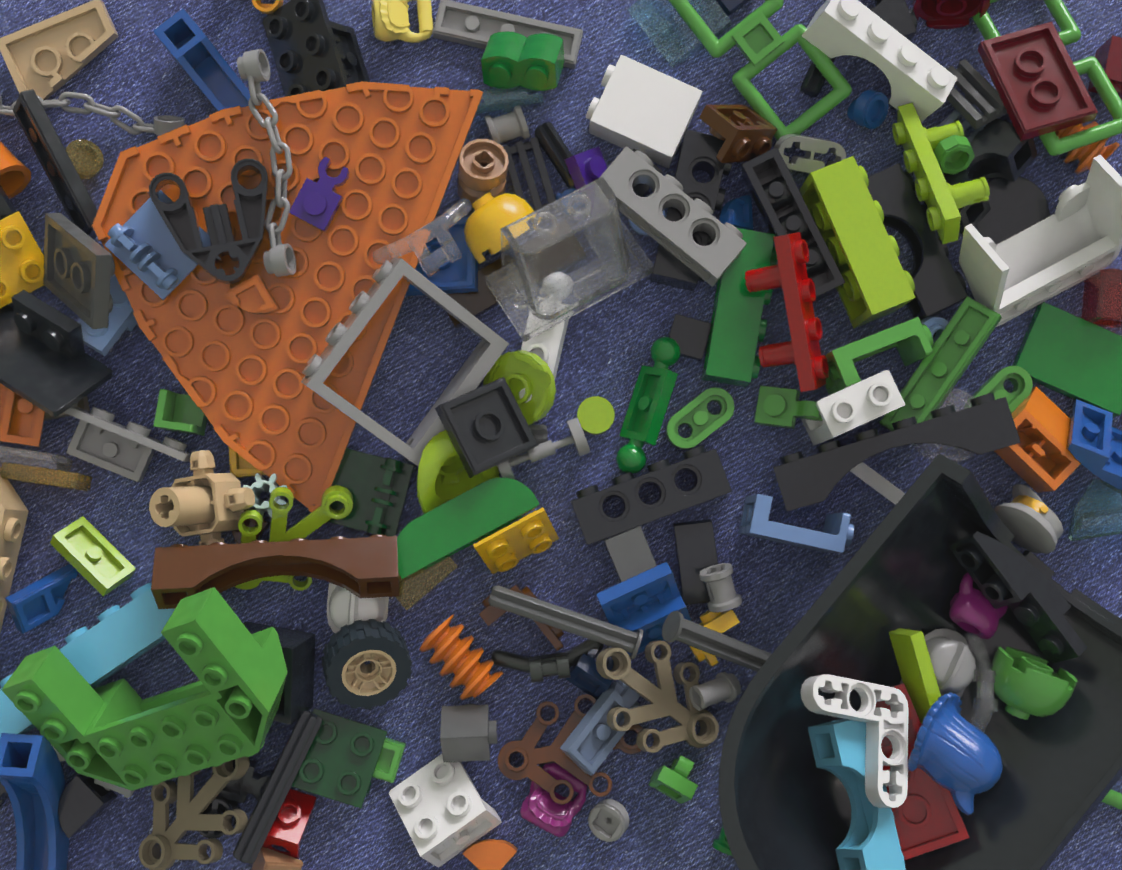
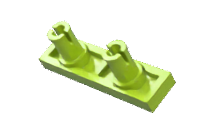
M913 102L898 106L897 123L892 124L894 141L897 146L902 145L904 148L903 159L907 172H913L915 175V190L918 200L926 202L929 227L932 231H938L942 244L958 241L961 221L958 209L971 204L989 201L990 189L988 182L984 176L976 180L950 185L945 180L934 150L940 141L952 135L964 137V130L959 120L954 123L926 129V127L922 126Z

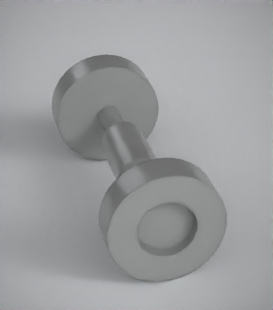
M578 418L566 421L571 436L553 443L551 440L540 443L534 449L527 451V453L497 465L501 476L516 480L511 469L512 466L528 460L533 463L556 454V449L574 443L579 456L591 453Z

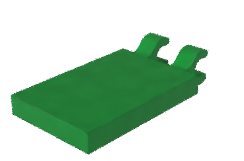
M1042 302L1039 304L1012 366H1019L1025 369L1030 374L1032 381L1073 400L1078 399L1113 413V417L1120 416L1122 412V336L1048 303Z

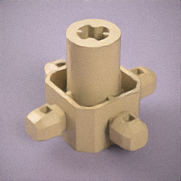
M200 450L192 452L190 456V471H193V476L175 479L171 487L157 489L150 499L149 511L151 518L157 525L161 527H174L182 537L200 535L201 541L198 542L199 545H210L215 542H224V538H221V532L238 530L240 515L244 510L250 509L255 503L254 492L248 487L241 488L240 480L232 473H214L213 469L216 466L213 454L210 450Z

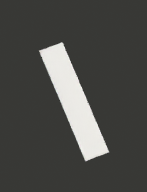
M863 462L850 470L895 505L905 495L904 492Z

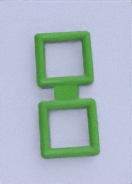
M669 0L712 57H721L735 45L746 57L749 63L733 75L732 82L752 109L778 129L774 135L777 141L786 134L800 135L851 94V85L830 58L802 37L806 30L804 25L797 24L780 36L770 23L768 18L782 8L784 0H765L761 6L720 39H717L688 0ZM798 43L832 86L833 90L788 126H785L750 80Z
M990 0V4L999 0ZM1043 0L1061 30L1058 34L1064 46L1077 42L1081 38V31L1062 0ZM988 12L981 18H979V13L972 17L984 40L1001 36ZM1089 56L1077 60L1073 64L1079 76L1083 74L1088 75L1113 120L1060 139L1055 131L1040 135L1039 138L1051 156H1057L1122 133V100L1096 57Z

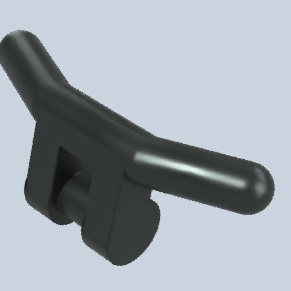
M588 639L567 652L534 657L496 650L492 653L491 659L494 661V665L530 673L531 681L535 683L544 681L543 677L558 675L559 679L571 677L569 667L574 666L583 653L587 655L590 649H598L600 651L604 644Z

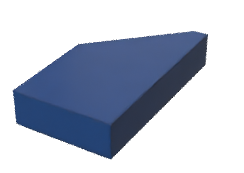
M70 563L5 598L16 629L24 634L59 614L65 602L63 596L71 579H76L79 573Z

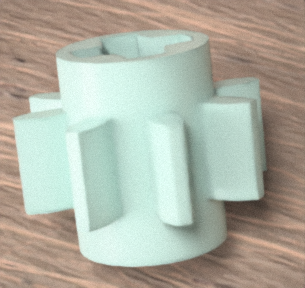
M256 473V482L251 486L243 485V487L253 490L255 496L253 506L256 507L255 510L262 517L264 512H268L272 518V509L269 506V501L261 499L260 494L262 491L271 493L275 488H278L276 483L277 475L273 473L269 481H267L262 475ZM277 496L274 499L279 505L287 503L285 496Z

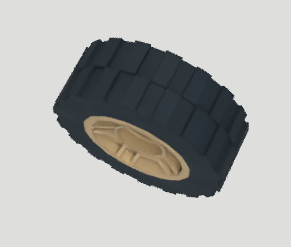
M369 619V621L357 620L353 624L344 625L340 628V631L330 637L329 643L325 644L323 649L322 666L329 693L332 697H336L339 703L350 705V708L358 709V707L371 709L373 706H382L387 704V701L394 700L399 696L398 693L408 685L407 680L411 678L412 674L410 667L412 662L404 637H401L400 631L396 627L392 628L390 623L385 621L378 622L376 619ZM370 661V664L365 665L364 662Z

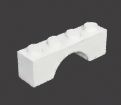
M827 0L815 13L802 34L803 38L820 49L829 58L851 55L864 58L875 64L889 80L891 86L889 104L898 110V106L913 102L921 122L945 103L957 80L956 76L858 0Z

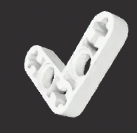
M830 674L807 678L802 684L801 699L809 711L866 723L865 793L869 802L878 808H896L901 806L906 800L908 789L909 708L905 695L894 687ZM820 688V691L826 693H835L833 699L824 700L823 696L818 695V689ZM853 689L859 693L861 698V706L858 711L851 707L849 701L850 692ZM885 701L887 705H890L891 711L882 707L875 708L876 702ZM885 736L892 744L893 750L890 758H887L881 749V743ZM883 766H890V770H883ZM883 784L889 786V793L883 791Z

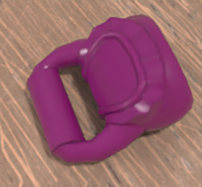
M967 572L963 575L959 592L950 601L949 615L951 620L966 632L982 639H990L998 629L999 619L1006 613L1009 607L1003 606L995 609L979 589L973 588V579Z
M555 762L546 763L541 768L556 780L568 781L574 791L578 792V795L569 803L560 805L553 801L549 792L532 781L529 795L522 803L520 815L533 825L561 838L567 834L573 817L581 810L586 801L587 785ZM555 792L557 799L565 800L567 798Z

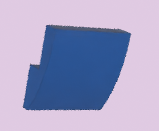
M1076 399L1072 407L1068 450L1094 475L1122 490V430L1112 427L1113 413Z
M667 562L596 594L608 623L633 632H637L639 628L643 629V637L637 654L645 651L646 645L651 641H665L662 637V628L667 616L671 612H681L684 619L691 621L687 606L680 595L673 572Z

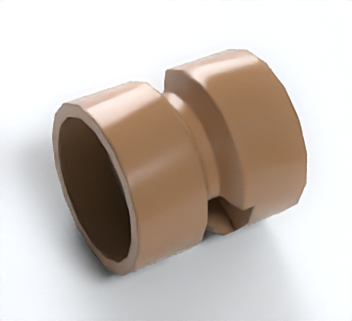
M476 139L468 142L460 152L457 191L461 201L473 208L471 206L472 203L488 192L494 198L505 193L509 165L508 154L504 147L496 141Z

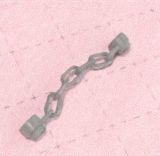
M262 49L246 51L242 57H238L237 68L242 80H248L250 92L249 109L258 123L267 129L272 145L270 160L272 173L275 177V198L270 203L265 219V229L269 233L270 250L264 252L263 261L265 269L269 274L281 277L294 275L296 272V257L293 248L288 243L282 244L280 234L285 228L290 212V202L287 200V179L291 177L293 167L290 148L281 141L276 126L278 122L277 111L269 99L261 93L260 82L269 81L270 79L269 61ZM262 101L272 115V118L266 117L265 121L254 106H260ZM283 149L286 159V172L284 169L278 170L276 153L282 154ZM276 205L279 208L284 207L279 226L275 222H271Z
M63 92L59 99L43 100L37 96L44 110L45 108L61 107L64 111L70 113L91 114L94 112L110 117L115 125L132 135L146 132L160 136L185 125L184 118L171 115L153 117L154 124L144 123L138 115L123 106L108 107L95 103L90 95L83 93ZM0 95V114L16 118L13 112L16 101L11 106L2 105V96ZM65 98L85 99L88 102L83 104L84 108L69 107L68 105H70L71 101ZM122 112L138 123L133 124L131 128L117 118L121 116Z

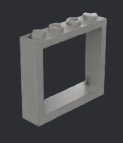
M393 258L390 262L385 260L382 266L376 269L372 276L375 283L367 293L361 291L349 306L352 314L344 324L338 322L331 329L325 339L329 344L320 356L314 354L308 360V365L302 371L305 376L301 383L416 466H419L422 452L427 443L435 435L445 430L435 408L442 403L475 390L509 343L402 258ZM402 277L482 339L406 443L323 384Z

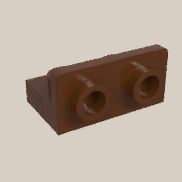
M706 105L699 117L710 126L709 132L712 135L725 141L716 156V159L721 163L747 162L768 152L772 147V138L778 130L747 105Z

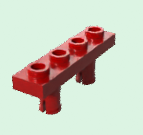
M797 232L774 237L778 264L747 270L745 282L749 292L775 288L783 289L791 341L760 346L759 360L763 368L795 364L800 391L804 392L816 390L826 384V378L829 376V365L826 356L821 355L819 340L822 339L823 335L820 319L815 317L812 302L816 299V289L813 280L808 278L806 263L809 262V249L807 242L801 239V233Z

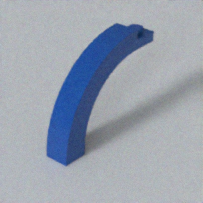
M1 733L0 782L9 795L15 818L17 841L16 870H67L69 838L61 827L58 815L59 801L66 788V783L56 751L43 735Z

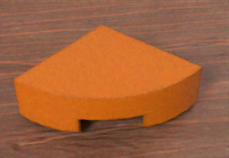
M258 274L223 293L234 306L249 313L267 314L279 310V307Z
M487 839L474 842L462 854L479 870H501L515 855L518 848L506 840Z

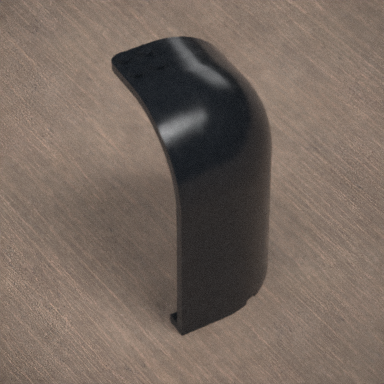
M940 453L762 665L748 684L736 706L723 743L719 765L718 790L724 832L739 870H840L835 849L843 842L850 828V799L844 785L834 774L816 767L808 727L844 718L809 711L801 699V688L807 678L824 674L889 687L900 684L902 677L889 635L890 631L898 628L922 631L924 636L935 629L947 628L960 633L968 640L973 649L976 671L974 679L966 687L960 698L962 700L960 708H962L961 716L979 728L992 740L1001 755L1003 765L998 782L988 791L974 796V812L972 814L966 815L958 808L970 838L904 860L906 870H1047L1122 776V619L1091 600L1076 588L1068 593L1051 578L1055 572L1031 551L1025 549L1021 553L1011 543L1015 536L994 511L972 471ZM980 532L1001 542L1021 555L1038 569L1071 605V608L1063 616L1087 646V649L1080 657L1051 664L1022 624L1016 619L1010 608L999 619L998 629L990 639L976 637L960 628L951 620L949 609L950 601L959 592L961 580L967 571L961 566L948 545L967 535ZM973 580V588L980 590ZM1001 646L1004 650L1006 647H1012L1047 660V666L1051 667L1054 673L1057 674L1061 667L1075 676L1078 682L1067 704L1053 715L1039 717L1030 714L1028 720L1020 719L1005 710L1006 703L996 696L990 681V669L998 647ZM820 688L818 689V695L823 696L824 700L833 699L835 693H826L820 691ZM853 689L850 692L849 701L851 707L858 711L861 706V698L859 693Z

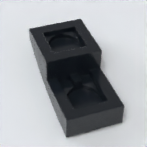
M711 519L674 523L676 559L679 565L681 597L685 605L708 603L710 598L706 584L700 580L699 574L704 568L718 564Z

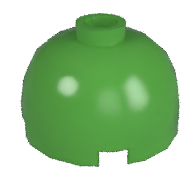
M1001 646L998 647L990 669L991 686L996 696L1006 703L1005 710L1011 715L1024 720H1028L1030 714L1045 717L1058 712L1069 701L1078 681L1075 676L1060 667L1056 674L1051 667L1047 666V660L1012 647H1006L1005 650Z

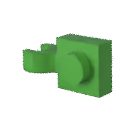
M760 386L754 421L757 425L795 429L796 418L813 421H823L817 409L816 401H799L800 392L797 389Z

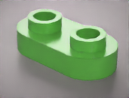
M1008 366L995 372L967 400L964 409L972 407L970 399L993 393L995 400L1006 397L1010 412L1012 413L1031 394L1033 388L1032 378L1022 367ZM1005 380H1009L1013 384V391L1011 393L1004 389Z
M717 387L709 388L702 392L670 418L666 426L668 441L674 447L682 450L691 449L698 445L732 417L735 407L732 396L726 390ZM714 401L719 404V414L709 413L707 409L709 402ZM682 424L688 425L691 429V435L687 438H683L678 434V427Z

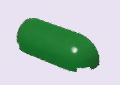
M504 477L493 478L414 519L403 528L397 538L398 571L400 577L405 579L423 568L428 569L522 518L521 515L540 505L534 493L517 480Z

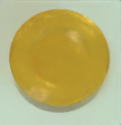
M74 140L65 149L81 179L94 177L103 166L104 157L100 148L89 140Z

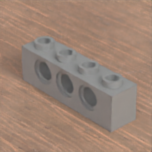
M626 146L596 182L595 192L713 287L745 248L747 243L742 239L743 234L734 225L728 222L723 224L712 215L713 210L704 201L698 198L695 200L690 198L683 192L684 188L681 183L669 174L663 176L653 168L654 164L646 154L639 150L633 152ZM637 184H646L652 189L653 193L648 197H640L634 193L633 187ZM668 207L676 208L681 212L682 219L679 221H669L664 217L662 211ZM697 231H704L709 234L712 243L707 246H701L694 241L692 234Z

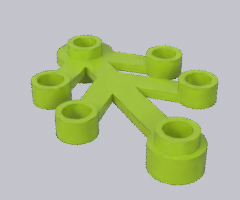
M340 485L327 488L322 495V505L286 531L288 511L293 506L294 496L291 490L286 487L275 488L271 492L269 506L272 509L269 542L306 538L331 518L338 520L347 517L353 508L351 492L346 487ZM277 496H285L289 501L284 505H279L274 499ZM334 501H340L344 504V507L340 510H334L330 507V504ZM246 510L239 517L238 529L242 533L241 543L255 541L256 535L262 529L263 518L256 510ZM251 518L256 520L258 524L255 527H247L243 521ZM280 575L258 578L234 587L249 590L257 587L262 581L289 583L293 589L303 591L310 587L312 578L307 577L304 581H297L294 579V576Z

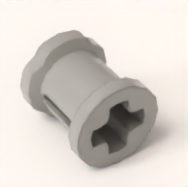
M520 105L515 106L514 110L510 113L494 118L490 115L484 117L490 139L500 145L503 142L521 136L524 139L530 138L528 126Z
M730 563L712 565L700 571V580L705 582L710 598L707 604L710 612L732 610L743 602L741 595L736 593L731 576L733 567Z

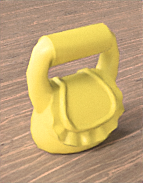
M372 0V23L375 38L384 42L399 39L410 43H420L429 39L433 34L431 0H416L419 33L411 32L409 29L408 2L412 0Z

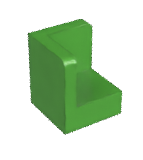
M160 389L153 426L166 431L205 436L208 418L200 407L196 406L191 397L170 390Z

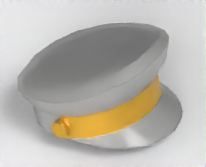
M1022 484L1014 485L1012 489L1013 500L1010 503L996 506L993 508L994 511L1015 537L1012 541L1017 545L1035 553L1048 554L1053 552L1058 539L1064 531L1061 521L1033 490Z

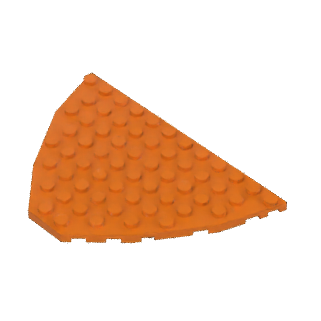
M361 81L346 84V87L326 91L316 90L269 100L278 114L276 126L281 141L289 146L291 152L293 173L287 179V200L290 202V209L306 178L316 183L320 178L318 166L324 157L331 160V164L327 169V175L330 177L339 176L343 167L349 169V178L346 183L336 187L334 190L335 193L343 197L339 208L326 233L289 213L285 228L280 234L282 244L288 243L293 248L296 257V272L294 275L277 277L275 274H269L266 271L263 255L265 251L270 250L269 233L264 228L263 242L245 276L239 282L234 284L219 282L197 265L165 300H162L104 246L111 238L108 235L109 230L117 223L123 226L150 198L149 185L156 175L172 173L184 181L190 195L192 207L196 212L198 225L207 234L208 231L202 208L215 204H227L235 241L243 240L234 204L236 199L231 181V171L233 166L243 159L257 160L265 167L268 175L267 215L270 203L275 198V177L272 173L270 160L272 145L267 129L258 123L249 106H236L210 114L204 120L189 126L186 124L158 136L156 140L139 147H131L119 154L92 226L104 248L112 254L115 264L114 274L134 311L133 315L139 328L148 340L154 344L166 365L196 406L200 407L221 440L269 478L273 473L276 474V483L279 486L287 485L294 498L306 506L311 513L322 505L324 491L333 485L357 422L301 383L305 376L302 371L314 354L320 356L329 343L325 339L331 329L338 322L344 324L352 314L349 310L350 304L361 291L365 293L369 291L375 283V280L372 278L374 272L382 266L385 260L390 262L393 258H402L414 269L417 268L460 152L483 97V91L470 89V91L451 90L447 87H410L406 84ZM263 101L260 106L254 105L264 121L266 117L272 118ZM283 149L282 154L276 153L278 170L284 169L286 172V159ZM247 170L240 175L238 182L246 189H254L260 184L262 179L257 172ZM167 184L160 189L173 202H176L181 194L180 188L173 184ZM276 205L271 222H275L278 226L284 207L279 208ZM230 255L221 257L223 263H217V269H223L226 275L235 273L233 267L239 268V261H232ZM258 274L279 307V310L267 314L249 313L234 306L223 293ZM403 277L323 382V384L360 411L410 286V283Z

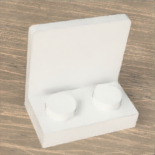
M442 754L389 791V795L420 857L438 868L502 823L496 810L481 799L462 762H443Z

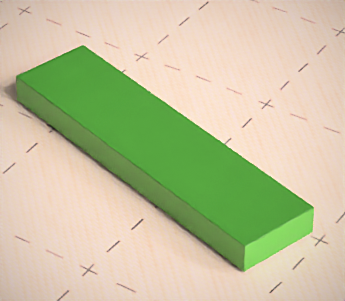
M967 296L932 346L933 354L922 360L900 392L905 406L885 414L880 421L881 426L894 431L892 423L915 416L917 423L931 420V411L941 407L1002 319L1001 315Z

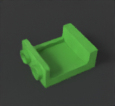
M916 317L830 351L825 355L829 365V376L826 378L825 384L828 394H834L861 381L854 363L891 348H897L905 367L933 354L931 347L933 346V337L929 328L925 324L922 325L919 317Z

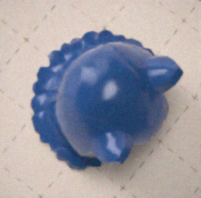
M950 692L939 697L928 710L916 735L914 749L908 759V770L922 769L933 781L949 790L956 806L966 815H970L974 812V796L988 791L998 782L1003 765L996 745L984 732L961 716L962 708H960L962 700H960L957 694Z

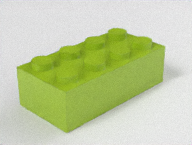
M854 156L811 172L799 189V192L845 281L838 294L853 329L892 314L915 298L913 293L915 291V284L910 273L907 270L904 271L898 259L900 251L895 238L892 235L888 236L884 227L882 207L877 200L873 201L867 188L869 186L868 175L863 166H858Z

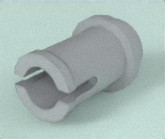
M720 672L716 675L715 679L692 686L689 689V697L693 706L700 711L722 701L727 703L733 702L737 695L740 694L741 686L734 674Z

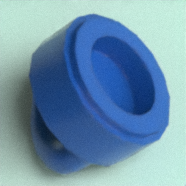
M871 89L866 90L850 104L847 109V117L861 127L875 129L882 124L887 116L888 98L882 92Z

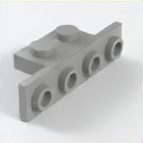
M77 402L63 412L80 419L66 451L67 454L133 481L142 482L155 450L178 460L190 462L191 453L185 451L187 444L165 436L163 441L150 437L151 429L131 421L128 422L127 427L113 421L114 414L93 406L91 412L77 407Z

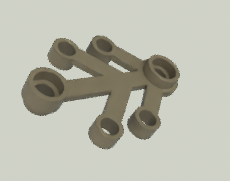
M651 641L645 647L646 659L654 664L658 687L631 668L630 656L624 649L606 648L598 654L596 668L603 678L622 681L650 702V704L630 709L625 707L612 708L607 714V724L612 730L625 732L632 725L666 716L671 717L680 724L662 731L651 728L642 729L636 738L637 746L641 751L656 753L663 746L681 741H686L692 747L704 748L717 738L719 725L716 718L705 709L697 710L689 697V689L692 686L699 685L700 671L695 663L680 662L674 668L673 676L675 681L680 685H684L687 709L678 703L669 660L671 648L667 642ZM656 646H659L662 651L659 659L654 654ZM609 656L614 661V666L610 671L606 666ZM686 667L690 671L688 680H685L683 676V671ZM620 712L624 715V722L621 726L616 722V717ZM698 721L701 728L700 732L696 735L695 725ZM649 734H652L654 738L651 747H648L646 744Z
M248 757L235 759V769L233 767V760L225 762L218 767L212 766L214 774L194 798V776L199 774L201 770L195 771L188 776H179L177 784L169 780L152 787L151 798L154 802L153 831L141 842L139 847V859L144 867L150 870H168L176 860H197L200 864L205 865L215 863L221 859L223 846L216 838L204 839L199 841L198 844L178 842L187 831H222L226 835L243 832L248 818L241 809L227 810L223 814L202 813L229 781L238 780L245 775L249 768ZM164 787L167 790L166 798H164L163 796ZM177 800L176 819L169 826V804H173ZM232 816L236 819L235 828L231 825ZM208 845H209L210 848H211V856H210V857L207 855V846H208Z

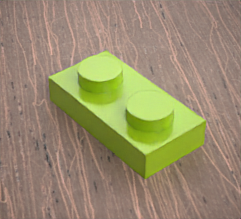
M84 516L54 534L50 541V544L103 597L131 578L136 570Z

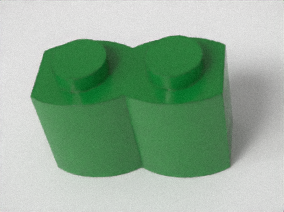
M509 31L492 34L481 59L484 84L500 89H509L521 85L524 88L535 91H547L556 88L565 62L563 39L547 33L533 34L528 37Z

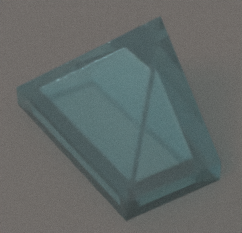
M1094 478L1073 510L1068 534L1070 541L1122 534V490Z

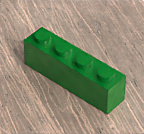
M737 228L743 234L742 239L747 244L742 253L717 281L711 318L712 325L708 336L701 380L746 387L751 383V379H757L761 363L759 356H755L757 342H763L767 327V320L761 319L763 305H769L773 289L749 292L745 282V273L747 270L776 265L777 255L775 246H773L775 234Z

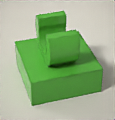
M680 755L678 759L675 758L670 768L663 765L655 770L648 785L680 804L692 799L698 787L697 784L687 779L694 762Z

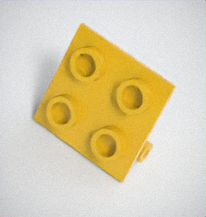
M19 211L0 220V308L12 303V297L22 290L31 293L44 286V255Z
M542 507L513 522L511 525L505 526L501 530L483 538L481 541L473 544L491 573L495 574L498 571L505 572L514 568L519 560L532 553L539 554L546 551L559 537Z

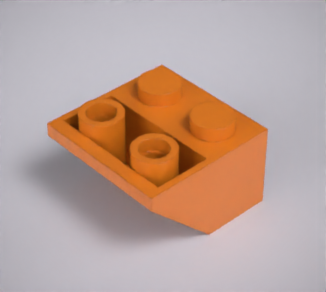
M1035 386L1032 388L1031 394L1011 413L1021 443L1001 448L994 452L1037 493L1055 491L1081 463L1068 450L1071 419Z

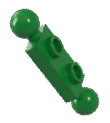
M661 337L652 344L650 351L654 361L653 367L641 366L619 435L629 440L628 444L621 447L616 455L617 466L624 473L632 472L636 474L640 472L646 464V454L643 450V445H656L678 376L677 373L668 369L669 366L674 365L678 361L681 353L679 344L673 338Z

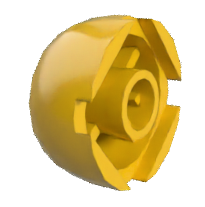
M488 192L471 204L475 211L466 220L464 227L465 241L474 258L481 264L486 260L482 255L483 252L488 250L491 256L496 254L530 230L526 224L528 221L533 226L538 225L542 221L528 202L516 194L504 193L494 198Z

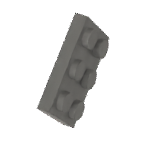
M45 213V274L43 285L92 329L108 328L109 313L113 309L110 279L114 275L115 264L112 254L63 214Z

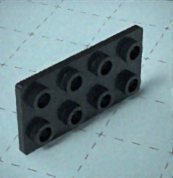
M290 0L263 19L264 29L285 97L316 90L326 91L346 87V84L361 81L370 82L354 28L329 21L323 0Z
M25 290L12 297L14 309L8 305L0 308V383L52 417L59 416L113 377L111 368L85 353L81 324Z

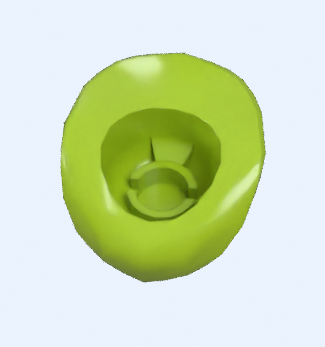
M446 430L438 433L425 446L418 466L417 497L422 511L425 514L487 480L500 478L498 466L469 478Z

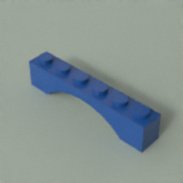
M183 8L153 30L164 48L217 111L236 106H248L250 99L248 88Z

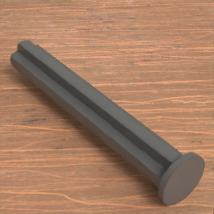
M499 585L492 588L488 600L489 604L493 607L614 648H622L630 653V659L633 660L642 641L643 629L639 628L637 632H633Z
M678 611L671 612L663 624L662 637L665 641L670 643L675 640L755 672H758L772 655L769 652L684 619L683 614Z

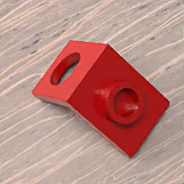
M290 789L262 847L299 859L300 842L316 804V797ZM271 845L284 847L289 852L279 851Z

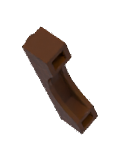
M375 534L363 538L335 536L322 540L295 538L290 541L281 542L255 540L250 543L240 544L215 542L210 545L187 546L184 544H174L169 547L155 548L151 591L158 609H174L181 599L213 587L219 593H222L236 585L258 578L288 575L325 580L345 588L359 598L400 596L397 536Z

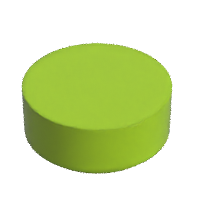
M592 396L580 404L577 418L586 433L599 435L609 430L612 426L615 412L607 399Z

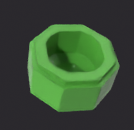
M952 135L940 141L934 150L942 173L954 175L967 169L975 157L967 137Z

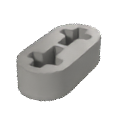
M786 134L780 137L774 148H778L787 168L795 171L811 173L824 168L825 163L814 158V154H826L829 148L830 152L836 155L834 161H828L827 166L846 159L845 149L839 143L829 139ZM793 142H795V147L806 151L805 157L795 155L789 161V157L784 155V149L791 148Z

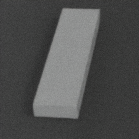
M440 0L432 32L433 38L485 49L490 36L497 32H516L526 37L538 33L552 34L563 39L565 61L563 67L575 69L583 37L582 29L451 0Z

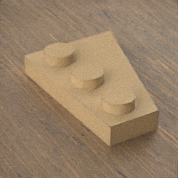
M93 0L1 37L0 52L19 94L23 91L34 89L37 96L47 100L119 36L102 0Z

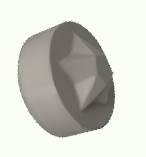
M604 799L590 811L588 823L592 833L598 839L613 842L618 840L628 829L629 815L626 808L620 802L613 799Z

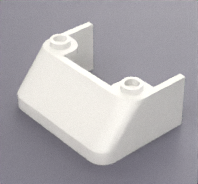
M1101 155L1093 158L1085 183L1079 186L1072 185L1060 194L1055 214L996 245L990 237H983L972 223L964 227L959 264L975 301L1001 315L1002 319L997 326L1012 320L1042 302L1097 274L1118 257L1122 248V177Z

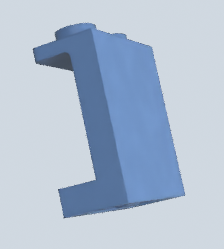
M754 494L745 497L738 534L824 553H844L845 546L849 547L852 542L854 524L850 523L851 514L843 512L827 514L823 532L769 521L773 500L771 496Z

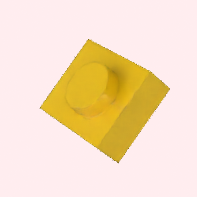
M708 610L699 617L702 621L699 625L721 634L740 623L733 610L725 612H710ZM689 646L699 663L703 660H706L710 666L719 663L715 655Z

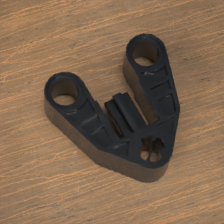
M254 159L238 161L231 171V181L236 199L234 204L243 239L239 241L234 239L227 204H215L202 208L211 246L204 247L196 212L192 207L190 195L184 181L175 174L161 173L156 175L149 185L151 200L184 255L224 284L237 283L245 276L264 239L268 175L265 167ZM247 170L257 172L262 179L260 184L254 189L242 187L238 179L243 172ZM167 184H173L180 188L181 194L179 199L171 204L159 200V191ZM225 255H230L232 261H239V268L233 267L235 273L232 275H226L223 269H217V263H223L221 257Z

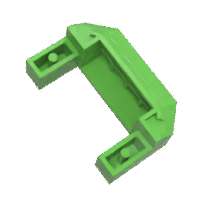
M213 587L181 599L161 631L162 635L200 681L143 700L124 678L93 689L56 646H52L25 656L1 690L78 774L133 791L150 785L155 786L163 781L179 776H188L195 771L212 766L218 767L225 762L241 757H250L258 753L264 745L266 735L278 711L288 671L278 632L275 628L270 627L251 634L216 588Z

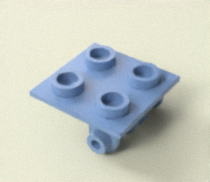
M159 191V200L161 202L173 203L163 191ZM151 197L123 226L119 223L115 224L108 232L111 238L104 244L162 300H165L197 267V264L181 251L152 202ZM199 226L203 246H211L209 235Z

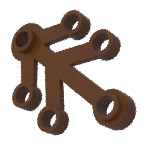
M582 694L577 697L574 703L575 710L550 746L535 748L547 727L556 724L560 717L559 709L555 703L550 701L541 703L536 710V719L522 740L510 741L501 748L498 754V767L502 774L511 780H522L528 777L549 792L554 802L565 805L574 796L572 785L566 780H556L538 766V764L555 762L589 786L593 795L597 797L607 796L612 789V780L606 773L595 772L592 776L584 773L559 749L586 715L578 709L579 703L583 700H589L594 705L596 702L595 698L589 694ZM546 707H551L555 710V717L550 721H545L541 718V712ZM635 724L628 731H634L638 734L643 727ZM624 735L613 748V750L620 749L627 755H635L641 752L637 743L635 745L626 744L623 738ZM521 753L524 756V762L520 767L511 766L510 757L512 754ZM598 777H603L608 782L607 790L601 793L593 788V782ZM559 785H566L570 790L569 796L565 800H559L555 796V789Z

